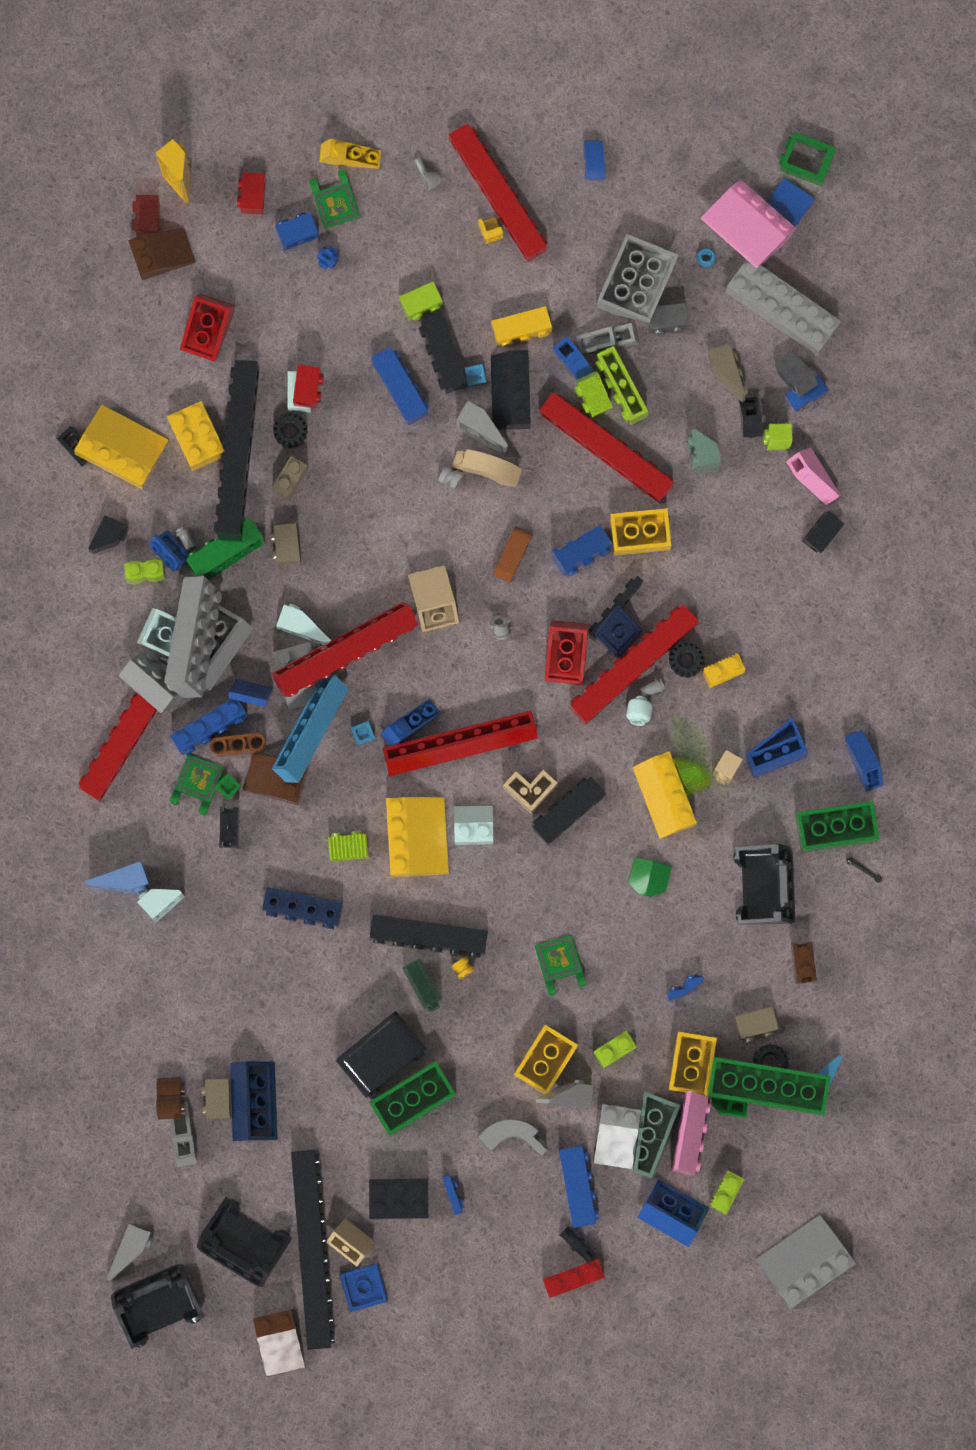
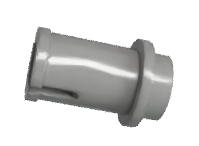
M183 526L176 530V537L180 538L185 550L190 551L197 545L189 533L190 529Z
M661 678L658 680L654 679V682L640 687L643 697H649L659 691L662 693L665 686Z

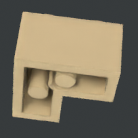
M544 770L531 784L519 773L515 772L503 785V789L532 814L557 787V782Z

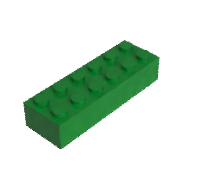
M714 1057L708 1097L825 1116L831 1076Z

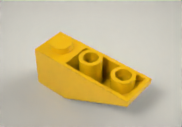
M330 138L321 144L319 162L338 166L379 169L381 150Z

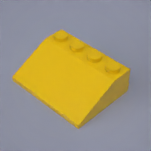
M101 405L74 451L75 455L143 489L169 440Z
M444 797L386 798L391 878L449 874Z

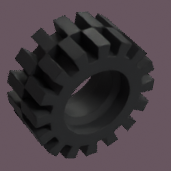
M287 412L286 415L283 416L281 414L280 418L275 420L273 433L279 445L281 444L282 447L292 449V447L297 448L299 444L302 445L304 443L303 441L307 438L308 430L305 420L299 414L297 416L293 412L292 414ZM294 424L298 428V432L294 437L284 435L283 429L286 425Z
M682 642L671 651L669 659L671 669L682 678L695 676L703 667L704 654L701 652L702 649L698 648L695 643ZM684 653H689L693 656L694 663L690 667H684L680 664L679 657Z
M776 1044L764 1045L754 1054V1064L764 1065V1057L772 1054L778 1059V1068H788L789 1059L787 1058V1053Z

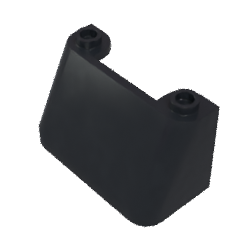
M781 844L735 847L733 858L735 864L742 868L743 906H739L735 914L738 924L794 923L795 892L792 849Z
M395 1011L338 1057L336 1062L363 1096L372 1099L380 1092L378 1088L407 1063L414 1059L416 1061L420 1060L425 1055L423 1051L426 1048L397 1011Z
M225 1197L201 1233L197 1248L206 1256L250 1283L263 1287L290 1244L292 1237L284 1230H275L272 1234L241 1215V1209L237 1201Z
M182 1264L166 1268L118 1289L111 1295L113 1311L131 1349L144 1346L149 1338L148 1334L182 1319L187 1323L194 1324L204 1317L199 1301Z

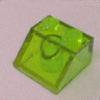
M680 757L673 759L687 798L709 789L712 779L708 770L704 771L702 766Z

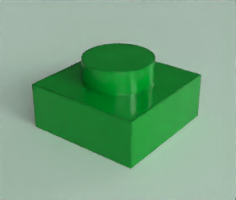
M226 773L214 786L226 800H229L241 787L229 773Z

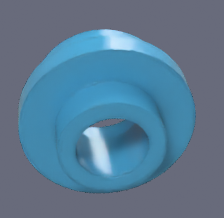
M702 249L697 254V262L702 267H710L715 263L716 256L711 249ZM703 256H709L710 260L704 261Z

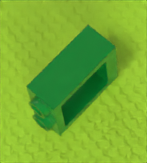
M794 132L793 137H788L785 147L788 148L786 154L782 153L779 159L780 171L822 187L836 147ZM796 142L826 153L818 174L788 163Z

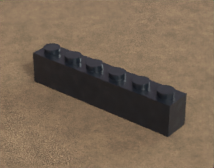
M373 915L369 938L375 944L385 945L386 941L393 942L392 946L404 947V944L412 945L411 948L423 950V947L431 948L432 952L442 953L443 949L450 950V954L461 955L464 952L469 953V957L481 958V955H485L488 931Z

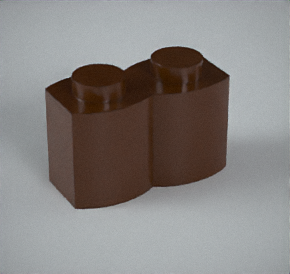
M180 1077L157 1078L156 1110L158 1120L181 1119L182 1112H185V1101H182V1095H185V1083H181Z

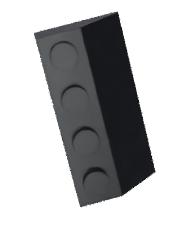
M513 350L492 355V422L498 430L531 429L528 350Z

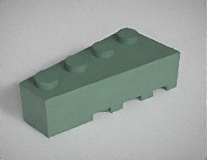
M645 1091L634 1172L654 1181L682 1107L679 1104Z

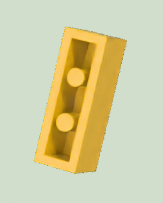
M546 306L491 321L497 347L501 345L503 348L509 347L516 341H520V343L528 342L531 340V337L535 336L543 338L552 332V325Z

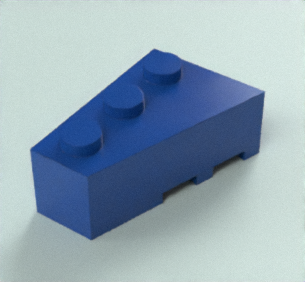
M600 525L582 534L577 540L567 542V546L558 550L556 548L552 550V559L563 577L567 574L570 577L579 571L577 568L582 565L587 567L594 563V558L599 555L604 557L609 554L613 544Z
M793 717L746 754V762L753 778L807 757V749Z

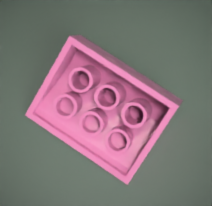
M741 179L731 186L701 217V220L756 268L780 249L796 229Z
M687 1091L684 1094L671 1171L695 1175L696 1171H700L701 1160H698L699 1152H703L705 1142L701 1140L702 1132L706 1133L708 1121H705V1115L710 1113L711 1102H708L709 1097L691 1091Z

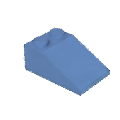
M141 861L86 881L87 886L91 889L131 894L137 893V895H141L145 890L152 887L145 866Z

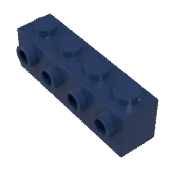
M267 887L262 910L266 912V916L277 918V915L285 916V920L296 922V919L304 920V924L315 926V923L323 924V928L334 930V927H339L343 903Z

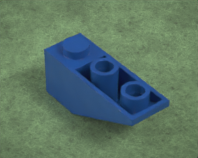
M568 336L553 347V353L576 380L595 372Z
M428 699L388 725L381 736L389 746L404 743L441 713L432 701Z

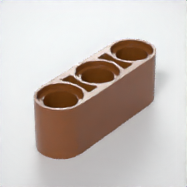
M515 526L494 570L493 576L509 583L512 582V577L515 575L521 562L520 560L526 552L528 542L532 539V533Z
M259 733L217 737L210 743V750L217 757L259 753L266 748L265 738ZM255 739L262 740V745L258 748L252 746V742ZM236 741L243 742V747L239 750L233 748V744ZM217 743L224 744V749L220 752L214 750V746Z

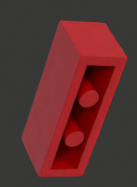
M597 1259L542 1280L547 1294L551 1298L603 1279L605 1276Z

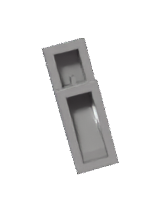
M632 323L615 328L611 326L576 336L578 348L582 355L602 352L612 346L615 349L639 344L636 326Z
M185 1102V1112H182V1118L170 1119L175 1160L178 1167L197 1164L188 1102Z

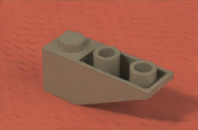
M730 344L709 349L708 359L713 375L744 403L745 395H748L746 384L741 382L743 375L741 368L736 365V361H738L736 351H732Z

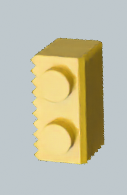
M736 653L732 657L729 656L725 660L722 659L721 662L718 661L714 665L711 664L707 668L704 667L702 674L709 688H712L743 674L746 669L739 654Z

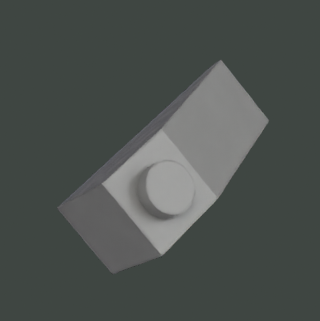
M574 1080V1083H565L538 1097L536 1103L591 1109L593 1085H586L584 1080Z
M131 1224L128 1225L106 1280L112 1281L143 1254L146 1248L150 1249L154 1239L151 1237V1232Z

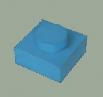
M483 364L464 368L468 387L486 384Z
M369 721L350 727L357 746L375 740Z

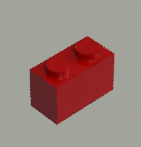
M242 173V178H239L238 189H241V196H237V207L240 208L241 213L263 215L266 187L265 173Z
M298 365L293 396L294 406L316 409L317 403H321L322 392H319V385H323L324 374L321 373L320 367Z

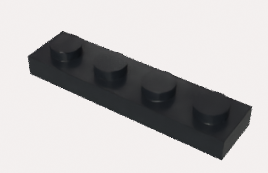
M637 576L635 580L631 578L625 585V588H627L623 594L619 593L614 598L613 602L615 604L611 609L607 607L601 614L602 620L599 623L595 622L591 626L589 638L594 642L597 640L593 635L595 630L617 605L623 608L641 587L644 580Z

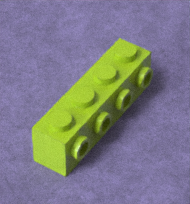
M612 346L598 353L595 365L599 372H603L607 388L612 389L614 402L616 405L620 404L623 410L621 414L625 422L629 421L630 425H633L647 418L648 410L615 347Z

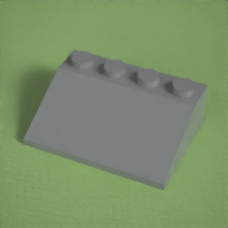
M626 234L597 300V308L615 315L650 323L679 255Z
M220 605L218 610L219 616L215 626V636L212 642V653L209 659V670L205 681V688L209 691L253 630L243 618ZM162 655L160 659L168 664L169 657Z
M821 1215L756 1259L789 1309H792L856 1264Z

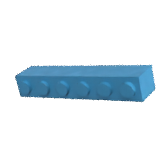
M330 675L318 681L272 767V770L285 782L299 783L325 732L328 730L333 717L336 715L341 702L345 698L349 688L336 675Z

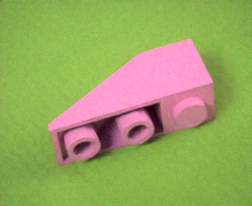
M812 448L799 451L786 461L795 477L825 505H829L841 496Z

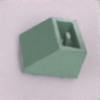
M691 429L687 440L688 451H692V458L690 459L692 470L695 469L696 474L719 471L721 459L718 444L698 430Z

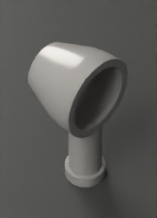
M421 157L414 160L426 191H431L441 184L438 172H428Z

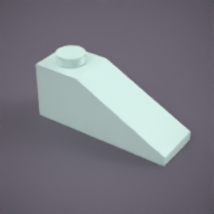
M293 604L283 606L276 625L278 630L322 645L331 641L300 610V607Z

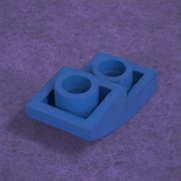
M584 141L585 179H605L603 141Z
M820 375L815 377L818 385L800 398L793 390L785 395L795 411H798L810 401L815 402L830 391Z
M698 974L687 976V980L683 982L685 989H681V986L670 988V992L666 994L668 1002L692 992L704 981L703 976L698 977Z

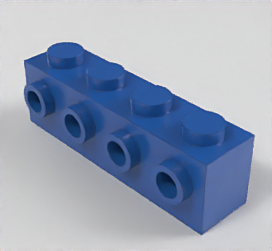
M231 699L170 737L181 755H188L196 750L195 747L198 745L209 743L213 736L217 734L222 735L229 730L228 727L233 724L238 725L245 721L247 714L238 700Z

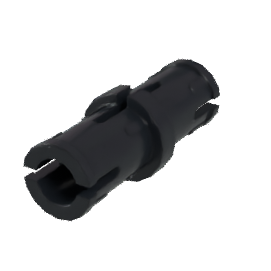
M568 1226L559 1235L572 1247L571 1250H575L587 1263L596 1254L583 1242L584 1239L582 1237L579 1238Z

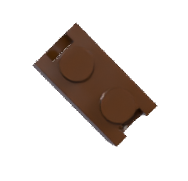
M812 942L792 944L791 951L796 984L816 982Z

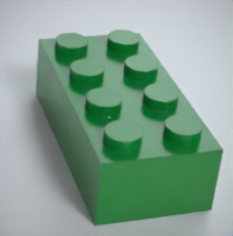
M244 518L242 541L219 539L214 541V539H211L204 544L205 547L198 551L196 549L188 554L186 561L196 577L204 576L210 580L264 545L265 542L252 519L248 518L246 520Z
M873 801L802 811L795 814L801 853L872 843L880 839Z
M435 1061L369 1103L391 1137L456 1097V1093Z

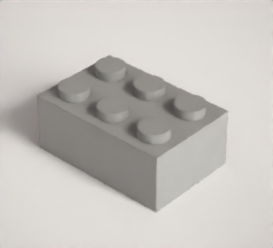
M148 650L130 659L119 675L122 680L161 714L177 705L182 699L164 683L167 665L160 662L157 656Z

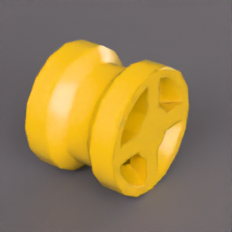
M467 956L451 966L452 970L457 972L459 980L475 970L474 966L469 964Z

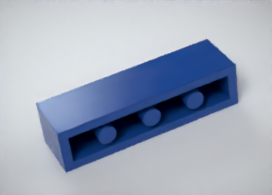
M389 347L372 356L371 362L409 426L428 415L427 409L429 405L425 398H420L418 394L420 390L417 384L410 381V372L406 366L402 367L399 362L402 359L397 350L393 351Z
M582 1146L559 1150L572 1227L577 1228L596 1224L599 1214L598 1209L593 1208L592 1200H596L594 1188L590 1189L589 1181H592L591 1170L586 1169L585 1162L589 1161L587 1149L583 1150Z

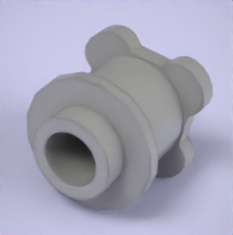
M500 615L493 617L489 627L494 629L492 633L494 638L505 640L511 635V629L508 627V623L511 622L510 617H501Z

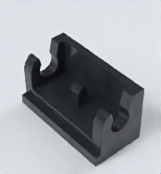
M826 511L802 539V542L816 553H822L843 527L844 523L833 513Z
M233 807L232 809L221 808L219 848H239L240 810L238 807Z

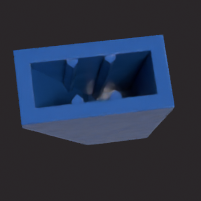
M863 730L850 733L845 737L846 747L865 792L883 786L881 765Z

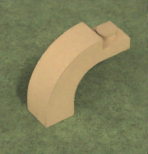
M467 449L466 452H456L452 465L453 470L479 474L501 485L513 487L517 486L522 471L521 468L506 460Z

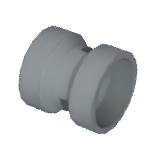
M446 464L438 481L443 484L449 483L451 488L456 489L463 476V472L459 470L454 471L451 466Z

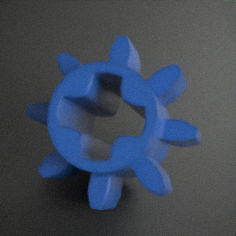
M331 245L328 249L323 247L316 257L319 260L318 265L325 270L327 267L333 269L340 259L337 256L338 250Z

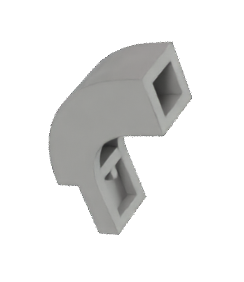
M519 1120L499 1121L486 1128L478 1136V1139L491 1151L503 1140L511 1137L523 1139L541 1157L547 1151L545 1149L547 1145L539 1137L537 1139L534 1138L538 1130L532 1125Z

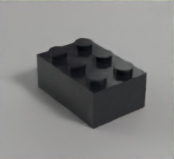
M369 1179V1219H429L428 1179Z

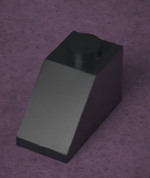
M758 397L745 398L744 403L739 400L743 437L754 438L762 436V415Z
M104 515L88 548L89 552L95 554L119 545L120 541L124 542L128 534L126 525Z

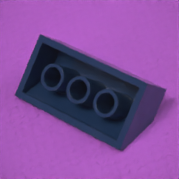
M244 1061L230 1063L233 1141L278 1140L275 1062Z

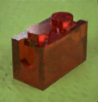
M136 195V201L132 203V210L136 212L135 219H132V230L135 231L136 236L159 232V195Z

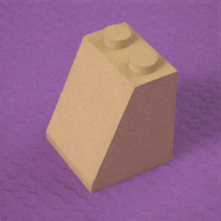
M445 566L434 567L421 572L417 571L408 575L422 632L459 623L456 604Z

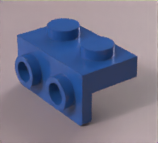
M168 530L159 536L157 534L153 536L149 545L152 551L159 555L168 568L175 572L187 564V551Z

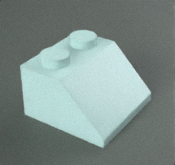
M152 608L137 643L169 657L176 617Z
M454 806L455 845L493 844V806Z
M151 889L150 891L145 890L138 897L140 899L138 903L157 923L185 896L180 890Z

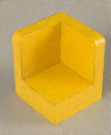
M482 218L478 219V225L485 244L503 239V231L499 227L496 218L483 221Z

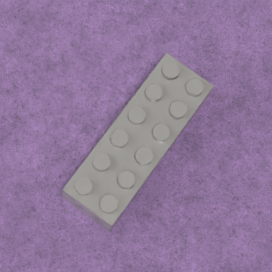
M747 259L726 287L725 292L816 356L820 354L841 323L835 316L761 265L756 268Z
M204 576L184 577L164 680V683L182 698L203 697V691L206 687V675L209 670V659L212 653V642L215 636L216 620L219 616V604L222 600L221 592Z

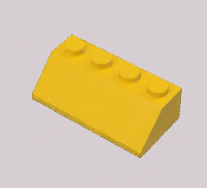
M172 139L155 154L162 177L187 203L189 202L191 185L190 162L187 159L188 155L185 153V147L180 142L176 143Z
M670 751L652 757L633 767L660 839L696 826V819Z

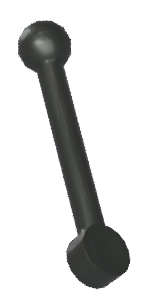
M847 858V864L857 867L874 878V881L877 883L882 881L880 875L871 873L854 862L853 858Z

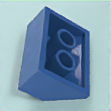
M658 1179L637 1218L689 1247L710 1208Z

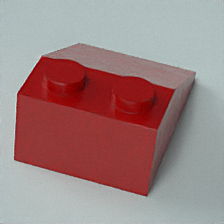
M202 293L195 296L180 350L216 362L231 324L236 305Z
M551 620L545 681L583 685L589 624Z

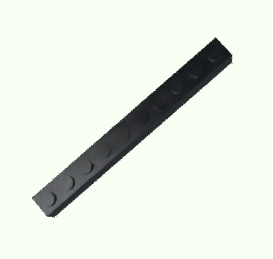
M235 360L234 367H231V378L233 379L232 384H229L231 401L227 402L229 418L225 419L227 435L223 437L225 452H222L221 462L224 465L223 469H220L219 474L222 484L221 487H218L220 502L216 504L218 521L214 522V533H217L219 540L242 541L260 372L258 361Z
M315 1150L291 1152L307 1350L332 1348V1344L335 1343L334 1331L330 1332V1324L333 1323V1312H329L328 1304H332L331 1292H327L326 1285L330 1284L329 1272H325V1264H328V1253L323 1250V1244H327L326 1232L322 1233L321 1226L325 1224L324 1213H320V1205H323V1194L318 1191V1185H322L321 1173L317 1174L316 1167L320 1165L319 1154H315Z

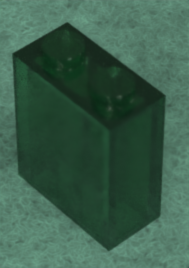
M420 959L402 968L424 1011L429 1010L431 1013L439 1009V1004L442 1003V1000Z

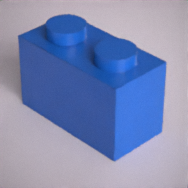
M300 213L294 219H284L278 222V225H275L284 251L319 238L311 213Z

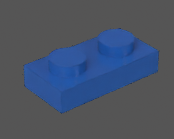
M450 1175L442 1177L454 1214L458 1215L462 1213L461 1209L465 1208L462 1198H457L455 1192L458 1189L455 1178L451 1179Z

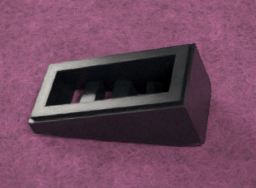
M70 426L56 440L82 467L88 461L81 460L79 456L75 455L74 450L78 443L72 448L69 447L76 439L80 441L81 437ZM72 434L73 437L66 443L64 439Z

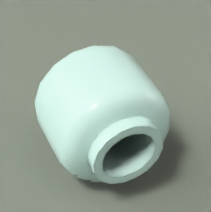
M643 696L631 699L628 702L626 713L630 723L636 726H643L645 723H648L652 715V703Z

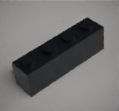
M442 313L421 320L419 332L421 337L426 338L428 343L425 345L428 356L432 355L434 361L431 362L434 373L438 372L440 379H437L440 389H444L445 393L448 394L466 388L467 381Z
M591 776L588 779L584 777L576 784L578 788L573 792L569 790L562 796L564 800L559 804L555 802L547 809L549 811L548 814L544 817L540 815L533 821L535 825L532 826V829L547 846L605 797L606 793Z

